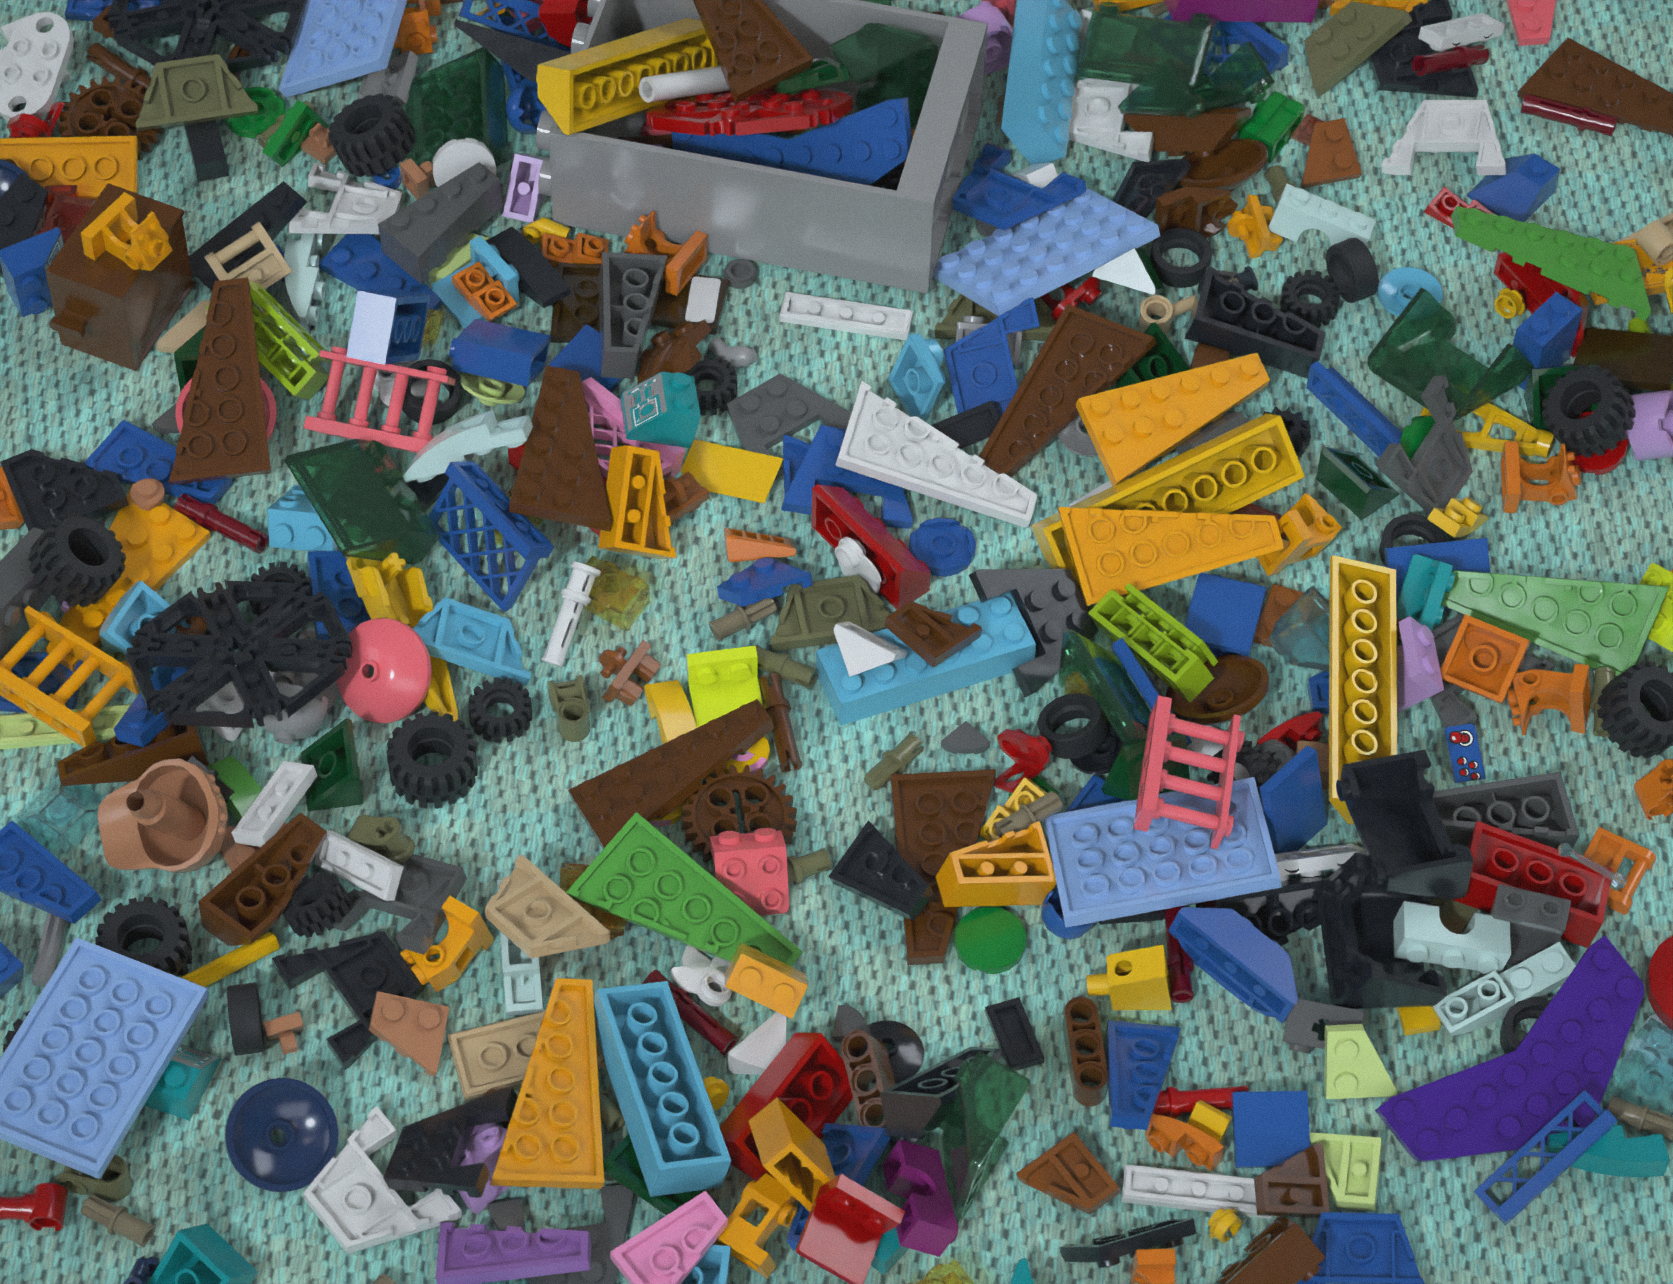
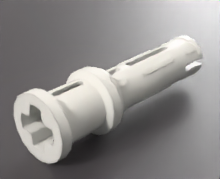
M572 561L570 565L573 568L567 587L563 588L560 593L562 594L561 598L564 600L546 651L541 659L544 662L562 668L583 606L587 607L590 604L591 598L589 595L595 578L601 574L600 570L576 561Z

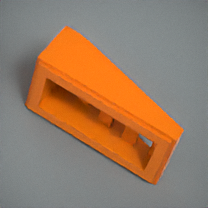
M724 528L725 551L730 563L758 560L764 557L782 558L796 555V548L792 539Z

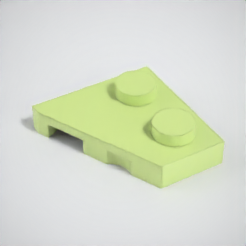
M1362 1024L1325 1025L1324 1093L1326 1099L1397 1095L1395 1084L1385 1069Z

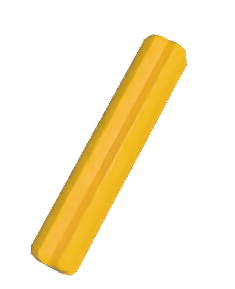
M268 932L259 937L254 943L243 945L180 978L207 987L277 951L280 948L279 942L272 932Z

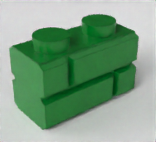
M1274 91L1266 100L1260 99L1258 101L1253 116L1243 123L1237 131V135L1240 136L1239 139H1253L1262 142L1267 148V162L1271 163L1302 126L1305 107L1303 104L1293 99L1288 100L1287 96Z

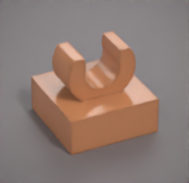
M318 123L309 131V137L301 143L302 151L326 165L337 153L328 138L329 129Z
M410 158L400 163L402 183L418 200L429 193V188L436 185L432 173L433 164L427 161L418 167Z
M300 1012L263 1022L267 1042L279 1039L283 1055L298 1051L294 1034L303 1031Z

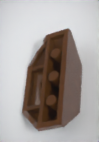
M1138 108L1124 114V120L1135 132H1153V150L1155 152H1167V156L1170 157L1186 155V152H1195V156L1204 157L1214 155V150L1225 146L1251 115V108Z

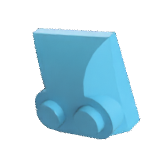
M920 333L908 335L888 377V381L909 416H917L926 422L946 383V378L940 367L944 359L942 347L932 338L923 339Z
M143 581L136 582L120 598L102 624L99 632L101 643L111 652L127 654V648H133L131 638L135 636L134 632L171 605ZM185 620L179 624L185 628L191 627ZM175 627L167 633L175 634ZM158 667L151 669L149 673L153 675Z

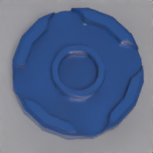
M938 517L924 521L915 532H912L908 551L917 560H922L927 564L932 576L947 577L959 574L970 566L975 557L976 541L973 533L968 528L965 529L963 526H960V522L951 518Z

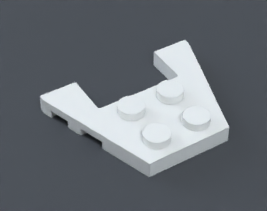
M1167 61L1156 62V67L1141 70L1140 66L1128 69V74L1111 77L1109 73L1075 81V93L1072 97L1071 106L1072 118L1069 123V140L1140 161L1150 162L1154 144L1153 132H1124L1126 122L1124 114L1128 113L1133 90H1165L1169 71Z
M1424 100L1406 126L1407 132L1402 139H1397L1392 147V154L1389 158H1385L1381 165L1382 173L1411 175L1415 152H1478L1476 163L1477 175H1506L1505 160L1501 153V147L1495 133L1487 100Z
M314 162L308 176V187L335 191L337 194L329 213L301 209L289 222V233L379 234L378 224L399 211L403 193L368 180L364 182V185L349 180L350 174L339 170L337 175L326 172L325 165Z
M378 1106L370 1111L367 1115V1121L359 1130H355L347 1139L348 1144L336 1158L333 1157L303 1193L307 1204L347 1254L440 1226V1222H453L462 1217L461 1209L450 1195H444L441 1189L434 1190L411 1207H408L394 1189L388 1188L383 1179L384 1176L368 1157L397 1137L395 1127Z

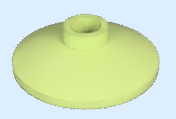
M464 372L460 376L462 387L477 397L479 402L487 406L517 403L523 399L525 389L522 385Z

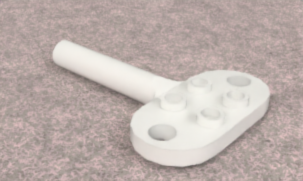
M41 12L26 17L16 25L7 46L0 50V115L6 121L21 113L30 114L40 119L50 111L52 104H54L74 43L72 31L68 23L60 15L51 12ZM47 24L53 25L50 31L46 33L40 32L43 26ZM26 103L23 110L13 112V108L17 104Z
M720 66L647 76L642 78L639 84L640 96L648 103L730 90Z

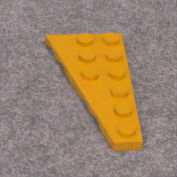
M1253 353L1078 398L1076 407L1113 487L1123 482L1132 474L1139 473L1146 468L1147 464L1159 456L1163 457L1200 432L1201 428L1221 418L1226 411L1235 405L1239 406L1266 388L1270 378L1258 353Z
M130 489L126 496L129 505L119 509L109 530L116 534L115 539L120 541L123 546L121 552L125 553L126 561L123 563L125 565L124 572L108 592L94 605L91 603L88 607H81L79 604L76 607L70 606L69 611L64 613L59 625L99 648L102 645L99 636L100 628L120 598L140 580L156 592L211 538L210 531L164 502L150 511L140 509L133 503ZM51 641L46 648L47 653H50L56 646ZM68 653L60 663L74 672L75 666L80 659Z
M1057 507L1083 598L1087 606L1098 603L1111 589L1120 596L1127 595L1128 592L1124 587L1128 583L1141 591L1284 549L1276 518L1270 515Z
M556 978L489 1186L602 1189L604 1185V1166L592 980Z

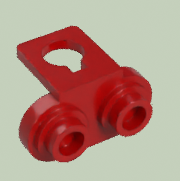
M59 101L52 104L44 121L26 113L11 117L7 124L8 131L10 132L9 138L50 137L64 103Z
M1091 276L1075 290L1068 283L1060 286L1065 294L1063 301L1052 299L1048 293L1039 298L1053 311L1050 316L1057 322L1067 304L1079 308L1078 305L1080 303H1086L1088 306L1092 305L1103 293L1099 289L1101 281Z
M1005 729L997 736L998 744L1002 751L1016 763L995 779L994 786L1013 793L1024 777L1031 780L1043 771L1049 763V754L1052 752V747L1048 740L1041 735L1037 737L1027 735L1021 729H1016L1015 731ZM1024 772L1018 780L1007 782L1010 777Z

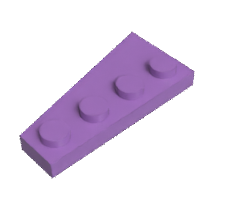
M440 1222L436 1281L437 1284H480L590 1270L592 1241L589 1231L542 1228L538 1233H528L523 1231L522 1227L507 1226L506 1231L487 1230L486 1225L471 1224L469 1229L455 1228L454 1224L450 1222Z

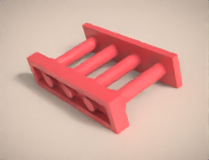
M332 346L331 352L320 350L319 357L332 361L322 410L321 412L318 411L317 417L306 415L304 429L418 453L433 439V435H430L441 383L454 386L456 380L446 376V369L427 366V371H421L392 364L383 365L346 357L347 349ZM345 364L364 367L354 416L349 419V424L337 422V415H334ZM377 370L396 374L386 423L381 425V430L368 428L369 422L366 421ZM409 377L428 381L417 432H413L412 437L400 435L401 429L398 428Z
M1158 695L1149 716L1133 829L1147 832L1153 819L1159 820L1160 817L1212 829L1210 848L1218 849L1223 836H1230L1234 822V816L1229 815L1236 753L1240 752L1245 735L1244 731L1239 730L1241 716L1234 714L1227 731L1177 719L1175 714L1170 713L1172 698ZM1174 732L1222 744V758L1171 746L1172 742L1166 741L1167 734L1171 735ZM1168 760L1219 772V784L1214 786L1170 775L1168 770L1162 769L1163 762L1167 763ZM1166 788L1216 801L1215 815L1164 803V799L1158 797L1159 791H1163Z

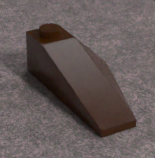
M170 722L144 747L118 741L115 735L113 739L104 744L102 742H93L58 761L57 765L62 786L135 781L153 764L168 759L188 761L193 755L206 766L209 765V760L199 726L173 725V722Z
M299 813L198 901L202 927L227 946L254 943L280 918L325 840L327 831L302 813Z
M1279 1216L1243 1249L1247 1252L1248 1257L1244 1261L1241 1259L1233 1264H1228L1220 1272L1219 1280L1221 1284H1296L1300 1280L1306 1282L1320 1270L1321 1266L1319 1263L1326 1257L1296 1222Z

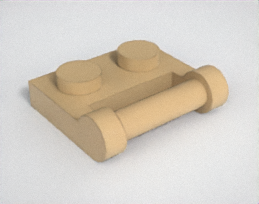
M260 222L251 226L252 230L216 254L211 252L204 257L219 281L248 277L249 281L260 284L264 289L292 272ZM260 241L265 248L263 251L226 273L222 267L224 263Z

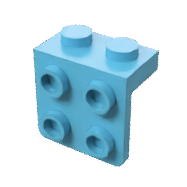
M481 235L469 241L471 263L438 280L431 286V290L441 299V304L464 328H467L475 319L485 320V318L455 288L451 282L452 276L478 261L494 281L500 280L515 302L519 301L518 281H520V277L516 268L512 264H507L501 258L498 249L493 244L489 245Z
M307 484L294 485L268 508L269 547L305 551H336L338 549L337 516L354 502V494L344 492V489L339 487L318 490L312 489V486Z

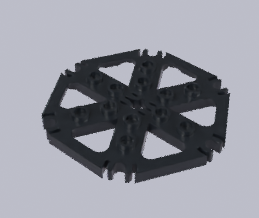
M113 0L107 18L110 31L111 28H114L113 37L117 44L154 66L155 63L208 56L218 34L250 53L248 57H238L224 61L228 69L233 73L271 65V62L278 61L277 51L287 55L289 48L293 49L307 0H158L164 4L127 11L131 0ZM275 12H286L290 15L284 32L274 31L251 18ZM182 32L175 52L168 57L162 56L140 43L145 38Z
M224 580L226 589H223L220 582H216V590L212 593L204 592L202 587L197 588L198 598L193 595L191 590L134 632L135 636L131 638L133 648L130 647L126 650L127 654L125 655L128 667L148 712L152 710V715L154 716L164 712L165 721L167 723L173 722V725L254 728L253 719H256L257 725L262 727L265 726L263 718L267 715H274L278 722L282 721V710L288 714L289 718L345 674V670L348 669L347 658H352L351 640L328 595L324 598L323 592L320 591L312 596L311 587L308 585L303 587V583ZM243 601L277 602L248 625H246L237 607ZM197 616L202 618L210 635L170 634L167 632L186 618ZM319 621L323 623L331 639H298L288 637L308 622ZM235 649H238L243 654V659H241L240 654L235 652ZM155 667L190 668L166 687L155 690L148 675V672ZM270 672L316 673L318 677L304 686L296 695L287 697L279 693ZM231 681L244 706L240 712L235 714H227L223 711H196L199 705Z

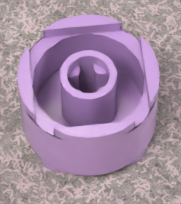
M984 1L962 15L955 16L956 18L988 23L984 75L1002 70L1009 64L1013 29L997 7L993 6L991 2Z
M1665 390L1630 395L1635 404L1633 408L1636 410V417L1630 418L1634 425L1632 430H1627L1625 433L1628 435L1626 439L1630 441L1634 458L1637 461L1673 457V391Z

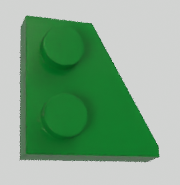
M297 100L293 107L289 108L285 113L284 120L277 131L268 138L266 147L262 152L273 162L284 167L302 151L301 143L309 136V131L316 124L319 123L325 128H328L329 125L309 106Z

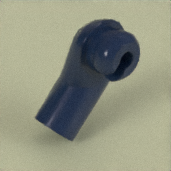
M145 1255L138 1258L124 1284H147L148 1277H152L160 1263L159 1258L156 1256L146 1258Z

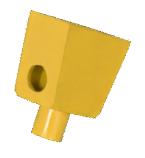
M1164 945L1109 954L1106 957L1107 973L1086 975L1088 996L1110 995L1113 1010H1172L1170 977Z

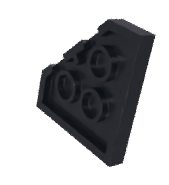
M33 449L0 461L28 531L33 527L45 531L55 518H59L60 515L65 513L71 515L72 512H77L82 517L87 514L93 516L94 520L129 505L115 472L105 469L102 472L87 468L86 464L62 457L60 460L46 457L44 452Z

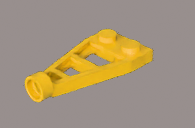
M1451 385L1448 388H1444L1447 401L1454 402L1456 415L1453 418V422H1455L1458 413L1463 410L1476 414L1485 422L1482 430L1476 433L1456 430V433L1462 432L1466 448L1502 452L1505 441L1510 440L1494 439L1489 436L1493 424H1501L1516 432V436L1512 441L1518 442L1519 455L1531 457L1536 455L1548 458L1555 440L1552 432L1536 429L1467 390ZM1424 405L1420 416H1432L1426 405Z

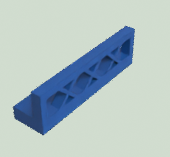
M473 0L463 1L459 14L460 17L515 37L571 51L569 47L566 48L558 45L555 39L548 36L546 29L537 36L530 34L525 22L530 19L540 21V5L529 0H483L486 2L489 11L478 16L470 13ZM502 9L513 11L517 21L509 26L503 25L497 12ZM492 15L494 21L487 19V17ZM520 25L522 31L514 28ZM548 36L550 41L544 40L542 38Z
M1319 361L1310 365L1306 388L1379 458L1388 444L1400 443L1402 432L1333 367L1326 369Z
M1584 1090L1475 1189L1474 1193L1504 1225H1507L1617 1124V1119L1608 1109L1604 1110ZM1583 1102L1598 1116L1586 1128L1572 1127L1573 1112ZM1568 1117V1127L1558 1126ZM1568 1132V1145L1559 1153L1545 1152V1137L1549 1133ZM1572 1132L1580 1133L1572 1140ZM1541 1142L1540 1152H1530ZM1523 1157L1540 1158V1170L1531 1179L1517 1178V1163ZM1544 1158H1552V1159L1544 1166ZM1513 1167V1178L1502 1177ZM1496 1182L1512 1183V1196L1500 1207L1485 1193ZM1517 1183H1524V1185L1516 1191Z

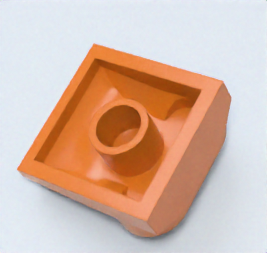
M1465 614L1441 666L1442 680L1503 704L1513 679L1524 662L1530 640Z

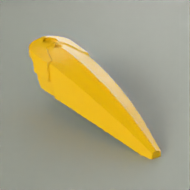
M358 548L347 557L346 564L358 597L362 598L371 620L378 618L394 619L407 624L413 629L427 612L433 611L432 599L428 597L421 568L409 567L404 569L403 567L406 565L405 559H399L397 553H392L386 549ZM430 656L431 681L423 702L432 712H438V716L443 717L447 713L453 715V721L458 720V710L447 661Z

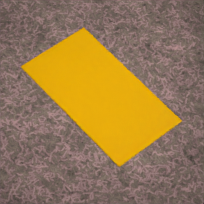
M694 439L681 468V473L683 475L689 471L699 485L706 488L709 492L765 504L784 458Z

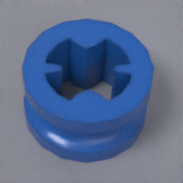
M396 166L380 175L379 173L372 176L373 182L394 190L397 189L401 184L399 167ZM388 174L391 179L385 180L382 175Z

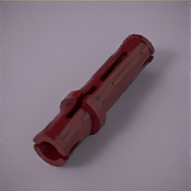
M1484 45L1469 48L1457 46L1452 51L1416 56L1412 61V69L1414 72L1417 71L1416 75L1423 76L1429 73L1483 65L1488 62L1489 51L1488 49L1482 50L1485 48Z
M1527 93L1521 107V113L1578 127L1577 130L1584 132L1586 129L1611 137L1613 136L1618 118L1591 111L1590 107H1574Z
M186 493L181 494L182 498L178 497L174 509L206 530L215 531L257 554L262 553V550H265L269 542L268 534L222 513L216 505L212 503L205 504Z
M1186 905L1166 909L1167 912L1164 917L1168 955L1167 966L1171 988L1170 998L1176 1003L1189 1002L1194 996L1191 979L1194 961L1183 950L1179 940L1174 938L1168 931L1177 913Z
M659 970L652 971L646 977L643 984L667 981L680 1018L695 1032L712 1044L722 1055L727 1054L737 1044L739 1037L689 997L688 991L678 988L662 975Z

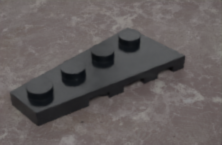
M284 181L281 182L189 256L191 273L213 291L214 282L219 281V279L204 258L211 252L216 254L252 230L251 226L258 222L261 223L273 241L307 201ZM259 241L224 263L222 267L228 273L265 248Z

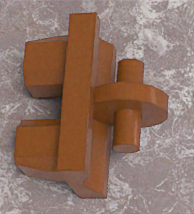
M689 471L677 479L670 476L664 480L666 494H663L666 515L670 516L671 525L684 514L691 513L699 508L701 503L710 498V492L699 485Z
M642 640L628 661L624 659L627 651L623 647H618L616 651L604 650L599 657V661L604 667L600 672L601 675L607 679L612 674L617 675L602 696L603 699L612 702L616 697L629 706L635 703L644 688L629 678L630 675L635 673L649 683L661 666L655 658L647 653L652 645Z

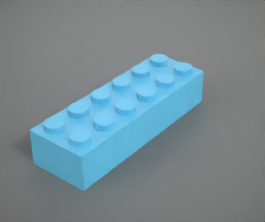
M1017 0L1001 129L1031 165L1048 163L1066 157L1067 142H1069V123L1072 118V97L1075 93L1074 79L1077 72V52L1080 48L1079 34L1082 27V18L1079 12L1074 10L1067 0Z
M1006 593L984 603H981L979 600L943 611L946 614L952 615L951 622L968 628L971 627L972 623H975L982 627L980 638L934 668L888 628L873 634L908 651L906 657L851 677L848 674L838 644L816 650V669L819 670L817 673L818 678L840 726L1013 673V668L1035 659L1036 643L1011 593Z
M668 982L597 989L594 998L596 1038L650 1197L722 1187L731 1158Z

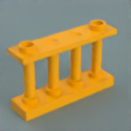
M27 606L24 613L30 629L0 661V696L84 748L97 741L92 727V720L122 687L127 688L136 695L140 693L127 661L122 660L119 662L59 625L46 611L38 612L32 607ZM41 637L56 645L28 677L19 678L12 673V668ZM68 653L83 661L55 694L46 695L39 690L38 686ZM95 670L110 678L82 711L77 710L74 712L66 707L65 703Z

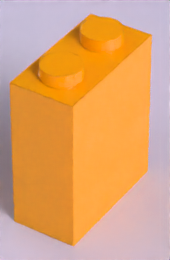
M741 942L724 974L726 988L790 1019L793 1018L808 988L805 973Z
M776 1098L749 1120V1125L763 1167L810 1212L820 1186L836 1176L825 1145Z

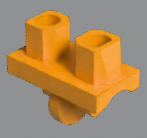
M1249 194L1246 198V206L1240 211H1235L1226 226L1231 236L1240 237L1244 241L1249 258L1251 259L1260 257L1264 250L1276 251L1283 238L1278 234L1270 232L1268 229L1274 213L1272 207L1260 205L1258 196Z

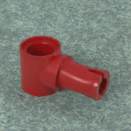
M41 1183L34 1187L33 1193H25L24 1196L0 1197V1220H24L25 1223H29V1226L37 1231H41L42 1227L56 1228L55 1231H60L64 1225L68 1190L59 1184Z

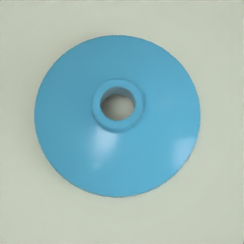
M1413 267L1397 268L1386 273L1379 282L1378 298L1380 303L1387 311L1401 318H1425L1433 314L1442 302L1443 291L1440 283L1433 275L1422 269Z

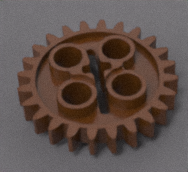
M105 76L102 79V84L99 85L91 79V87L88 89L80 84L79 95L72 92L69 93L70 102L63 101V111L59 116L60 123H58L61 137L137 136L138 160L140 161L143 160L142 150L151 153V143L158 144V134L162 133V128L138 132L136 129V121L139 118L146 94L142 84L133 88L132 79H129L123 85L120 83L118 76H116L113 83H109Z
M733 764L730 766L728 774H725L722 770L716 775V778L710 775L706 776L703 779L702 787L685 800L686 805H682L683 818L681 827L686 830L685 841H693V853L704 850L702 861L704 863L712 858L710 837L717 836V834L725 831L738 832V818L735 814V799L733 795L734 792H737L740 799L741 820L744 822L743 834L753 833L752 831L760 828H772L776 831H782L785 844H792V832H796L797 821L794 820L796 819L797 808L792 807V795L784 796L786 785L782 784L775 787V775L770 776L766 780L763 779V769L761 768L755 775L750 774L749 765H745L742 773H737L736 767ZM757 799L761 803L754 804L748 802V800ZM720 802L726 806L717 807L713 803Z

